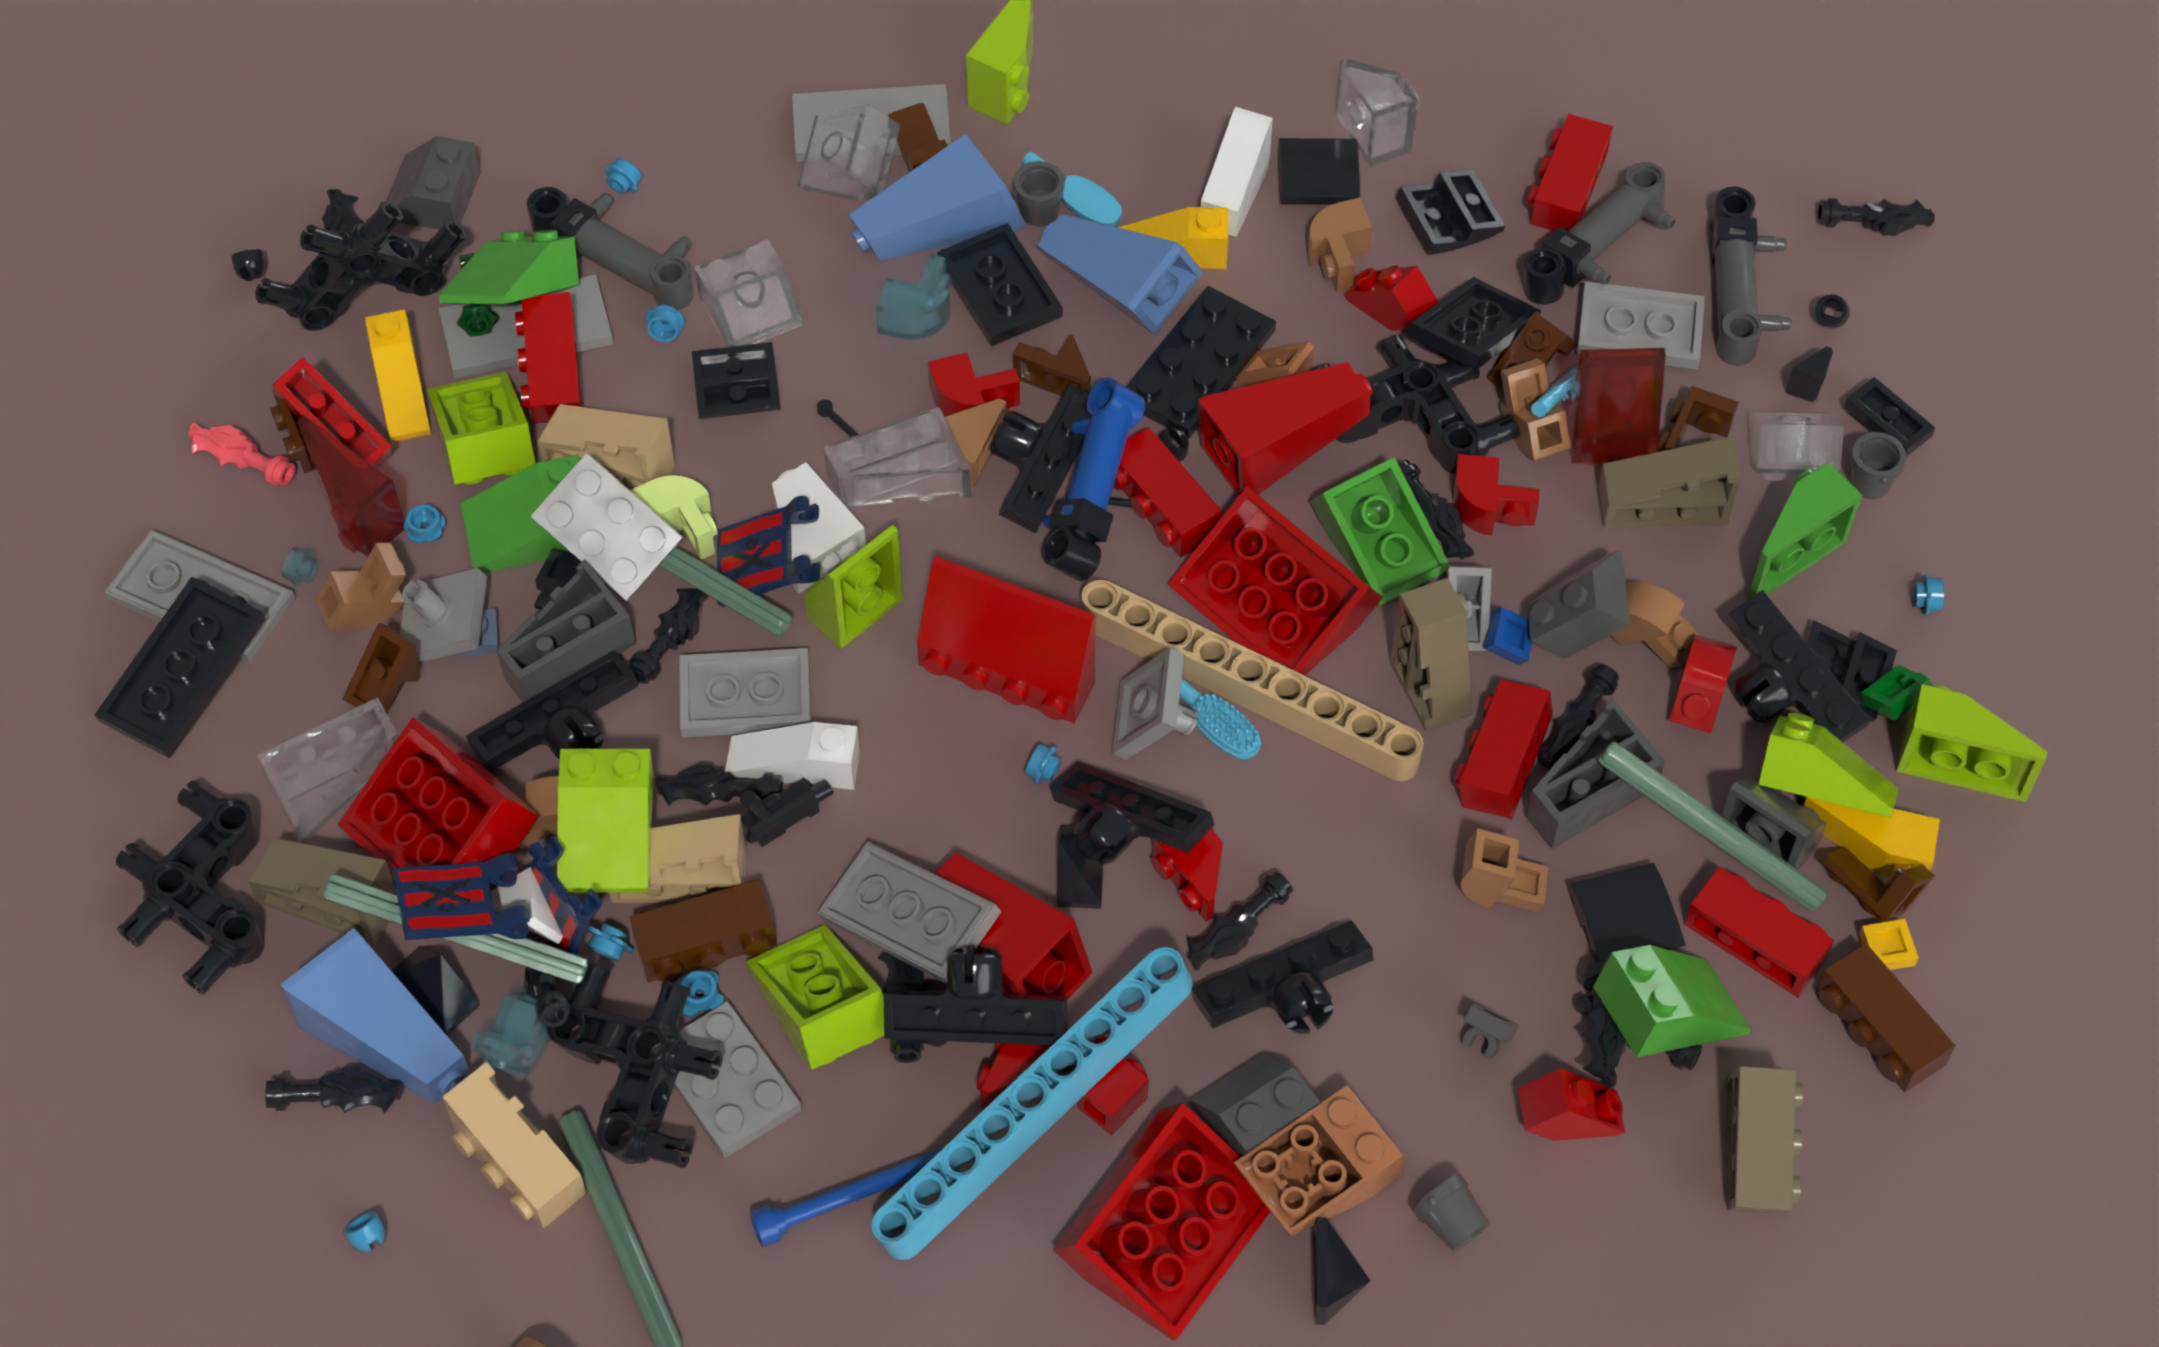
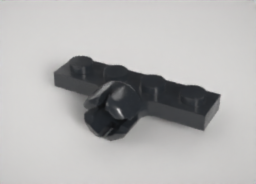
M1069 383L1053 415L1046 423H1037L1016 411H1009L1004 416L1003 420L1005 421L998 426L990 445V451L993 455L1015 465L1019 469L1020 475L1001 508L1000 516L1037 533L1081 451L1085 435L1073 433L1071 427L1074 421L1091 418V414L1087 410V399L1090 393Z
M1763 590L1728 613L1727 620L1760 660L1756 667L1736 680L1734 690L1742 707L1751 704L1753 710L1748 714L1753 719L1766 723L1786 708L1796 706L1806 716L1814 719L1813 724L1825 727L1843 743L1869 725L1870 718Z
M612 651L466 735L469 746L489 772L496 770L538 745L548 746L559 760L560 749H601L604 736L600 731V726L591 715L638 687L636 676L617 653Z
M1078 761L1050 787L1054 801L1086 813L1076 824L1073 834L1077 837L1078 848L1090 860H1097L1102 865L1115 862L1131 845L1133 839L1138 837H1148L1188 853L1215 825L1210 811Z
M1351 920L1192 987L1193 1000L1212 1029L1260 1008L1270 1007L1277 1012L1289 1030L1300 1034L1310 1033V1028L1302 1018L1308 1016L1313 1025L1319 1029L1329 1021L1334 1010L1333 1003L1331 1002L1332 996L1323 985V982L1373 961V949Z
M974 946L955 949L947 958V988L945 991L887 990L883 994L884 1039L1052 1046L1068 1031L1067 996L1015 995L1006 992L1003 987L1002 955L999 951L992 948L983 947V954H976Z

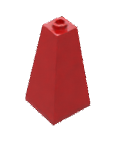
M1345 362L1204 396L1198 400L1200 446L1237 496L1247 486L1255 493L1260 494L1370 414V396L1373 394L1371 385L1362 373L1357 374L1351 365Z
M956 852L933 873L994 903L1001 910L1000 915L977 946L976 954H983V947L999 951L1002 955L1003 987L1006 992L1015 995L1067 996L1068 1000L1093 973L1074 919Z

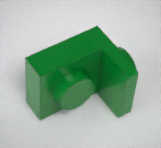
M1898 665L1862 691L1861 694L1865 706L1892 720H1896L1913 707L1922 684L1933 685L1924 674L1915 673Z

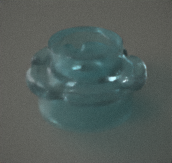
M293 547L286 556L282 567V577L290 580L291 584H294L295 587L301 586L303 581L310 583L317 572L318 560L312 558L314 556L313 549L308 547L306 550Z

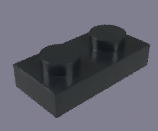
M1876 377L1851 394L1846 399L1844 408L1872 432L1886 433L1895 437L1902 443L1906 451V457L1929 440L1935 430V426Z

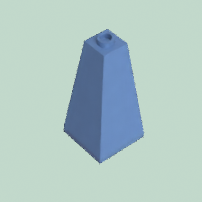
M967 134L961 136L849 214L857 228L851 232L852 236L864 252L871 248L879 261L955 245L1006 223L1010 225L1013 232L1027 226L1006 185Z
M1061 214L1055 222H1051L1044 229L1041 240L1037 244L1050 260L1153 335L1156 334L1203 273L1185 248L1175 241Z
M354 928L280 984L294 1019L302 1031L390 1080H400L405 1088L434 1104L470 1075L464 1055Z

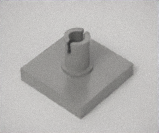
M479 568L424 582L417 580L416 584L414 581H411L403 589L402 600L405 603L403 606L400 635L416 644L418 663L479 648L487 576Z
M1169 648L1120 680L1112 747L1113 755L1127 760L1173 730L1178 731L1184 736L1189 735L1194 730L1198 721L1195 719L1198 716L1197 711L1179 704L1184 661L1183 653Z

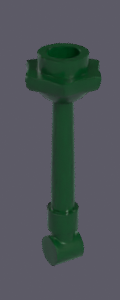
M475 253L459 256L461 269ZM469 304V306L463 307L462 314L457 320V325L465 330L470 337L481 336L491 332L492 326L497 320V315L485 304Z

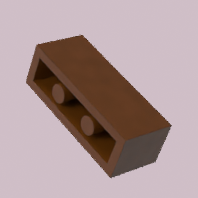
M760 879L629 916L648 983L655 980L669 981L677 978L683 972L700 967L714 968L724 963L727 959L744 954L748 956L758 955L765 952L769 947L777 945L773 919Z
M1867 943L1824 970L1817 987L1821 1002L1828 1011L1836 1013L1848 1026L1853 1040L1859 1046L1868 1049L1878 1061L1881 1072L1888 1080L1896 1082L1906 1092L1947 1065L1956 1046L1955 1043Z

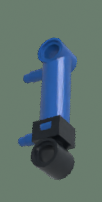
M1108 377L1097 382L1090 391L1087 399V410L1091 414V418L1080 419L1072 424L1073 433L1085 435L1069 492L1066 500H1057L1053 514L1045 516L1043 519L1044 526L1054 530L1044 543L1042 550L1043 561L1076 581L1087 580L1098 568L1101 560V549L1096 543L1106 542L1114 517L1113 514L1106 510L1129 432L1137 426L1145 411V401L1141 395L1113 378Z

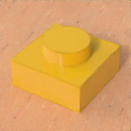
M1906 919L1869 924L1861 927L1859 936L1862 945L1867 943L1889 970L1916 965L1919 957Z

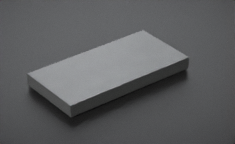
M946 84L792 94L796 162L902 155L888 121V115L918 103L925 104L939 141L945 139L947 146L951 144Z
M596 274L579 278V285L545 293H571L577 352L614 345ZM521 300L507 304H485L497 315V320L489 334L472 337L457 325V320L462 314L463 307L469 306V304L460 303L439 308L455 379L519 365L518 348H525L524 336H517L515 312L522 311Z
M152 529L104 591L108 601L159 623L190 578L194 577L261 611L265 616L266 620L239 657V659L248 663L251 662L296 599L294 592L286 587Z
M866 842L817 914L824 921L947 984L948 956L955 949L974 946L976 949L1000 915L1001 910L994 903L874 844Z

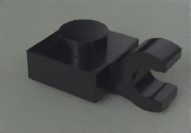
M552 548L535 579L537 590L542 591L535 601L534 607L536 609L542 610L551 600L550 594L558 586L563 588L577 573L576 567L581 561L575 555Z

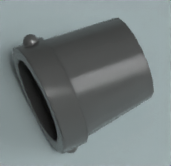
M1029 162L1021 166L1014 176L1012 195L1018 199L1020 214L1023 220L1033 226H1046L1054 222L1058 217L1061 198L1064 194L1066 175L1057 166L1049 162Z
M1881 432L1867 433L1856 440L1850 454L1849 482L1863 495V498L1877 499L1888 493L1894 480L1901 474L1906 462V451L1902 443L1895 437Z
M1456 1174L1438 1185L1419 1201L1412 1210L1420 1222L1425 1223L1453 1252L1471 1242L1490 1224L1469 1191L1468 1183L1460 1174Z

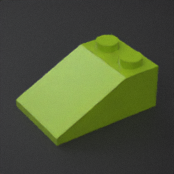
M1010 0L966 54L968 107L1008 125L1016 113L1023 112L1029 101L1028 86L1034 36L1033 0Z
M507 371L427 389L447 464L455 485L461 483L468 485L477 484L485 478L501 474L515 475L535 464L528 422Z
M893 525L854 555L846 558L839 567L828 574L823 580L814 583L804 596L807 619L840 649L844 648L903 601L898 529Z
M1922 684L1904 728L1896 772L2026 803L2046 761L2048 751L1966 694L1954 692L1944 686Z
M1789 713L1788 717L1779 716L1770 734L1758 785L1891 818L1899 788L1825 727L1813 724V718L1797 713Z
M560 749L557 840L563 847L564 853L557 861V879L567 893H587V890L591 888L595 893H648L654 782L650 749Z
M822 925L745 961L750 974L792 1046L811 1070L821 1065L829 1064L836 1058L863 1045L871 1044L876 1039L884 1036V997L881 988L826 925Z

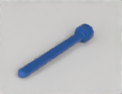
M943 1148L782 1210L778 1206L770 1209L766 1205L749 1212L760 1245L765 1247L780 1241V1235L788 1233V1227L909 1181Z

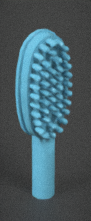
M1028 152L1023 158L1022 163L1025 165L1029 162L1046 161L1033 152ZM1066 176L1065 190L1061 201L1070 211L1074 212V215L1116 227L1122 216V208L1110 193L1091 180L1081 176Z
M1598 353L1582 360L1560 377L1532 405V413L1537 417H1544L1560 401H1565L1575 396L1574 391L1580 393V389H1584L1585 386H1588V383H1592V380H1595L1603 371Z
M1182 678L1180 698L1197 711L1198 716L1195 719L1198 720L1196 724L1198 729L1213 744L1236 758L1249 759L1257 755L1261 747V739L1258 731L1249 719L1238 709L1234 708V705H1230L1228 701L1222 700L1221 697H1216L1215 694L1208 695L1206 693L1202 695Z

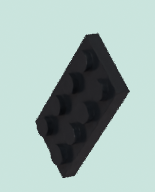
M1207 286L1126 387L1144 398V416L1166 428H1180L1186 433L1189 440L1199 428L1198 400L1207 395L1229 390L1250 359L1275 332L1276 321Z
M191 577L94 716L100 723L170 758L266 620L265 616L261 611Z

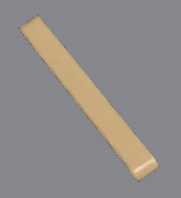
M1095 580L1083 588L1081 593V609L1096 615L1097 636L1148 661L1169 648L1175 649L1184 654L1183 678L1392 780L1407 781L1414 778L1418 773L1424 744L1422 736L1414 728L1106 580ZM1096 606H1105L1106 608L1098 609V608H1095V607H1096ZM1138 623L1143 625L1139 627L1132 626V624ZM1174 641H1176V642H1179V643H1181V644L1172 645V644H1169V642H1174ZM1212 659H1213V660H1216V661H1218V662H1217V663H1209V662H1206V660H1212ZM1253 678L1255 681H1245L1243 679ZM1282 696H1290V697H1293L1294 699H1292V700H1285V699H1282V698H1280V697H1282ZM1326 714L1330 715L1332 718L1325 719L1319 717L1318 715ZM1357 733H1366L1370 737H1361ZM1402 751L1408 753L1409 755L1400 756L1397 755L1395 752Z

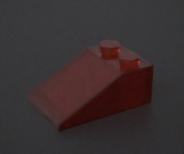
M1665 348L1581 350L1567 417L1571 448H1569L1571 463L1597 465L1655 453L1660 429L1666 357Z
M303 415L297 421L313 471L338 528V538L351 552L355 553L358 550L368 557L376 543H390L405 530V521L394 482Z

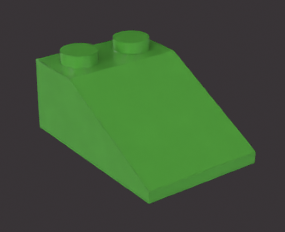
M525 230L502 231L501 239L485 242L439 294L440 303L507 304L579 285L574 237L558 236L557 230L535 231L533 236H526Z
M578 454L535 463L460 503L473 569L479 568L483 573L545 561L552 548L571 553L530 516L579 462Z
M1395 457L1335 486L1310 501L1329 539L1352 571L1383 597L1377 606H1381L1400 596L1401 593L1410 591L1448 570V565L1450 564Z
M1826 462L1816 470L1808 469L1795 480L1794 488L1761 552L1748 599L1761 590L1768 595L1847 543L1863 495L1829 462Z
M1652 945L1615 951L1609 956L1593 986L1636 1057L1748 1035L1751 1031L1748 1022L1707 959Z

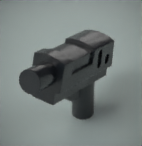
M803 779L780 794H772L763 800L754 791L746 790L740 796V803L749 812L741 817V821L748 830L746 840L750 844L757 841L763 847L786 833V829L805 817H812L819 813L818 803L833 795L831 786L824 779L810 787Z

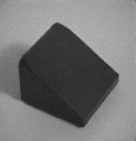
M1826 346L1795 366L1791 371L1786 393L1810 402L1817 400L1833 355L1832 348Z

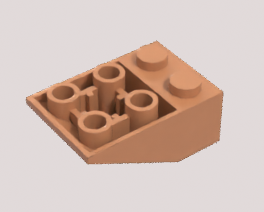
M1348 1085L1234 1162L1236 1168L1289 1237L1316 1225V1218L1329 1219L1367 1201L1403 1176V1154Z

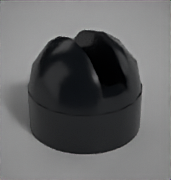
M244 250L231 256L233 269L242 280L252 281L254 278L262 277L265 271V259L262 250Z
M1826 295L1816 304V318L1828 328H1838L1844 325L1849 318V305L1838 295ZM1826 308L1842 312L1841 317L1836 318L1824 314Z
M1168 427L1159 433L1158 438L1179 462L1183 461L1189 451V440L1186 433L1177 427ZM1173 440H1175L1180 445V447L1177 448Z

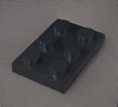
M1008 223L937 252V262L991 347L1063 317L1062 305Z
M1473 277L1413 320L1410 324L1408 336L1421 342L1428 349L1437 350L1455 359L1462 366L1477 370L1512 344L1533 313L1536 312L1540 315L1541 310Z

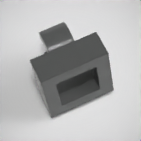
M1480 1004L1472 1005L1464 1021L1474 1026V1028L1469 1029L1465 1033L1463 1045L1471 1047L1476 1036L1484 1035L1489 1042L1484 1057L1492 1058L1499 1050V1040L1503 1043L1511 1042L1519 1025Z

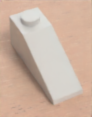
M811 722L731 736L725 772H731L737 779L760 780L764 773H774V776L782 777L783 783L796 784L804 779L809 786H814L825 779L831 788L854 790L860 757L858 726Z

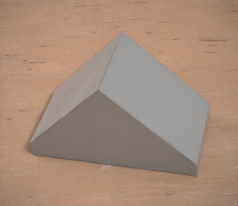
M1448 565L1446 578L1449 579L1455 592L1460 591L1463 594L1468 605L1469 613L1466 616L1468 651H1488L1484 647L1489 628L1492 567Z

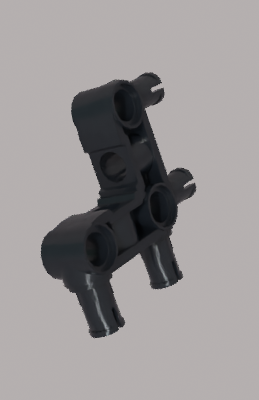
M381 202L378 209L365 223L351 224L336 232L322 229L312 224L306 227L307 231L303 230L300 236V245L306 251H313L319 254L294 284H283L264 278L261 280L262 284H258L256 287L255 297L260 304L284 309L289 316L299 319L302 327L306 330H322L334 322L335 318L347 307L346 302L361 285H366L368 282L377 281L395 286L398 291L412 293L417 296H427L436 293L445 283L443 272L448 267V258L460 243L466 239L467 234L461 225L456 222L452 224L451 221H445L443 227L429 242H422L391 233L394 227L402 221L403 214L394 204L390 203L388 205L387 202Z
M1397 334L1393 335V340L1396 344L1388 337L1379 347L1380 352L1385 356L1393 369L1367 379L1373 392L1372 396H1370V414L1335 440L1342 443H1351L1378 433V429L1400 420L1411 421V423H1417L1428 440V449L1445 471L1455 474L1458 454L1486 456L1489 449L1519 438L1520 430L1516 420L1513 421V416L1510 413L1480 426L1475 424L1452 388L1479 378V369L1475 370L1471 367L1462 366L1456 360L1440 366L1415 359L1405 344L1403 337ZM1329 363L1321 364V368L1331 366ZM1317 365V366H1315L1314 368H1312L1310 371L1316 370V369H1320V368H1319V366Z
M191 781L187 784V787L193 792L190 793L183 788L177 800L181 806L186 807L202 820L162 861H157L135 843H129L125 846V849L131 853L130 856L121 850L116 858V865L142 882L144 889V901L117 927V930L128 942L131 941L132 945L138 948L143 940L163 920H171L208 946L209 949L182 975L190 987L193 989L198 987L196 989L197 992L205 995L207 990L229 967L235 968L241 964L251 963L259 958L264 950L263 936L251 912L233 897L225 898L212 888L232 866H239L259 842L260 832L251 808L245 801L229 798L219 799L197 781ZM236 824H242L240 827L236 829H230L232 826ZM181 886L177 891L168 893L170 889ZM240 933H247V935L241 939L232 940L236 935Z
M588 963L581 983L576 984L572 998L568 1000L570 1004L568 1019L558 1027L546 1026L548 1037L570 1055L597 1065L602 1061L616 1064L621 1069L611 1099L605 1101L596 1132L597 1142L602 1149L625 1164H642L653 1159L684 1168L690 1159L682 1156L681 1152L692 1154V1140L658 1131L678 1073L682 1071L714 1080L720 1071L713 1069L712 1065L722 1066V1053L717 1050L712 1051L687 1045L686 1040L682 1038L678 1024L687 997L691 992L689 988L674 983L672 987L671 982L663 981L652 1017L647 1018L646 1021L609 1013L597 1008L611 972L598 965H593L592 968V965ZM580 1025L577 1034L569 1039L572 1029ZM660 1044L658 1053L649 1058L651 1049L655 1045ZM630 1130L628 1140L623 1145L618 1146L621 1136Z

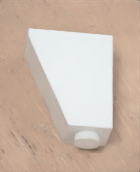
M1235 107L1201 199V207L1229 208L1228 235L1237 237L1269 170L1273 121L1272 117Z
M806 462L794 470L790 469L783 472L776 481L772 482L775 509L787 506L792 499L798 496H806L809 499V506L812 504L819 506V518L817 521L808 524H791L792 560L798 556L805 555L810 558V565L818 563L820 565L819 580L826 577L839 567L846 558L854 555L866 545L865 528ZM816 582L793 584V587L799 594Z

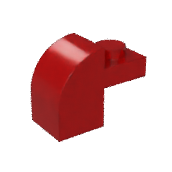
M968 353L928 361L929 386L936 407L944 418L996 399L1006 401L1007 410L1011 407L1020 406V380L1016 369L976 378Z
M1458 454L1454 475L1453 503L1460 512L1463 523L1467 527L1478 533L1492 536L1494 522L1506 523L1510 526L1535 525L1540 489L1498 485L1499 458Z
M1695 635L1669 721L1708 733L1712 732L1737 646Z

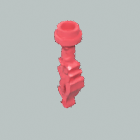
M196 423L190 425L189 438L192 439V455L199 451H207L218 459L221 467L227 463H234L239 469L249 466L257 468L265 473L266 481L274 486H286L293 479L295 465L290 462L289 458L283 455H276L274 458L264 456L258 452L257 445L252 442V439L247 437L246 433L240 429L234 428L231 425L211 427L210 429L202 428Z

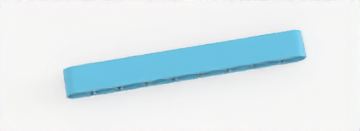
M1162 947L1149 953L876 1212L871 1223L872 1232L888 1255L898 1260L910 1259L917 1255L1187 998L1193 983L1187 966L1178 951L1173 948ZM1176 971L1172 978L1159 980L1166 972ZM1138 1002L1143 1003L1141 1008H1139L1138 1010L1133 1012H1126V1010L1132 1004ZM1110 1034L1103 1043H1093L1098 1036ZM1067 1066H1077L1069 1075L1060 1076L1061 1071ZM1043 1097L1037 1106L1026 1108V1105L1033 1098ZM1009 1129V1132L1002 1139L992 1140L998 1131ZM975 1161L973 1167L967 1172H958L964 1163ZM941 1193L935 1203L927 1206L924 1205L929 1196ZM899 1226H906L905 1231L900 1236L890 1238L894 1229Z

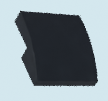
M1279 138L1281 204H1334L1360 198L1357 139Z
M1473 169L1439 172L1434 183L1402 186L1396 195L1399 205L1428 255L1453 251L1481 242L1503 232L1505 228L1503 220Z
M772 342L692 351L699 419L781 410Z
M1814 620L1807 627L1803 639L1870 718V722H1874L1877 719L1878 712L1865 706L1861 692L1892 670L1897 650L1862 632H1859L1851 639Z
M1655 863L1569 884L1580 928H1586L1595 962L1606 963L1612 952L1652 945L1668 950L1686 946L1672 902Z

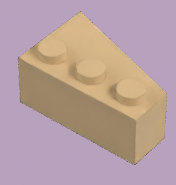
M559 404L537 441L542 462L577 454L580 461L586 453H589L628 489H633L659 477L670 476L675 467L667 418Z
M740 814L651 828L648 893H609L611 903H678L746 883L747 853Z
M486 1061L442 1096L455 1131L451 1139L465 1157L469 1158L473 1154L483 1164L480 1167L482 1174L495 1189H499L502 1185L512 1195L509 1199L511 1205L525 1221L532 1217L544 1229L586 1194L582 1176L544 1130L539 1131L521 1112L524 1106L514 1095L509 1099L497 1087L494 1077L496 1072Z

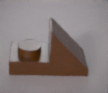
M1069 335L1058 356L1050 354L1043 348L1032 347L1021 342L1013 354L1014 369H1016L1020 381L1061 397L1069 383L1090 393L1091 376L1073 335Z
M378 623L342 699L371 718L384 720L401 683L418 682L419 680L416 644L383 623Z

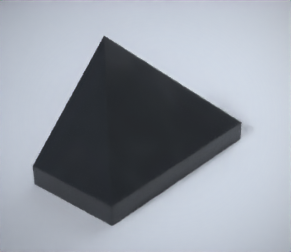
M1061 825L1057 907L1101 909L1103 865L1097 860H1090L1078 848L1077 837L1073 834L1075 826Z
M417 948L392 970L393 974L446 1035L479 1007L478 1001L441 954Z
M1316 1218L1314 1231L1315 1324L1325 1325L1371 1281L1327 1218Z

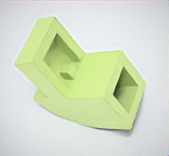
M670 475L653 479L630 489L677 532L683 530L700 560L716 554L713 537L718 535L712 519L709 493L700 483L688 477Z

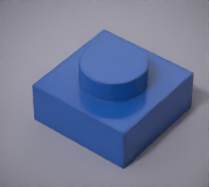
M1504 607L1493 610L1484 649L1517 665L1527 662L1532 646L1529 619Z

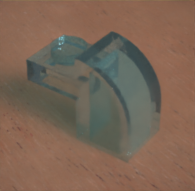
M929 255L919 285L887 278L876 307L878 334L916 340L937 333L947 324L951 316L949 294L951 275L946 274L945 257Z
M523 991L505 994L494 1028L476 1032L470 1049L485 1055L483 1064L487 1061L491 1067L522 1079L529 1076L537 1067L551 1040L548 1037L546 1025L541 1023L536 1016L535 1004L537 1000L530 997L529 994Z

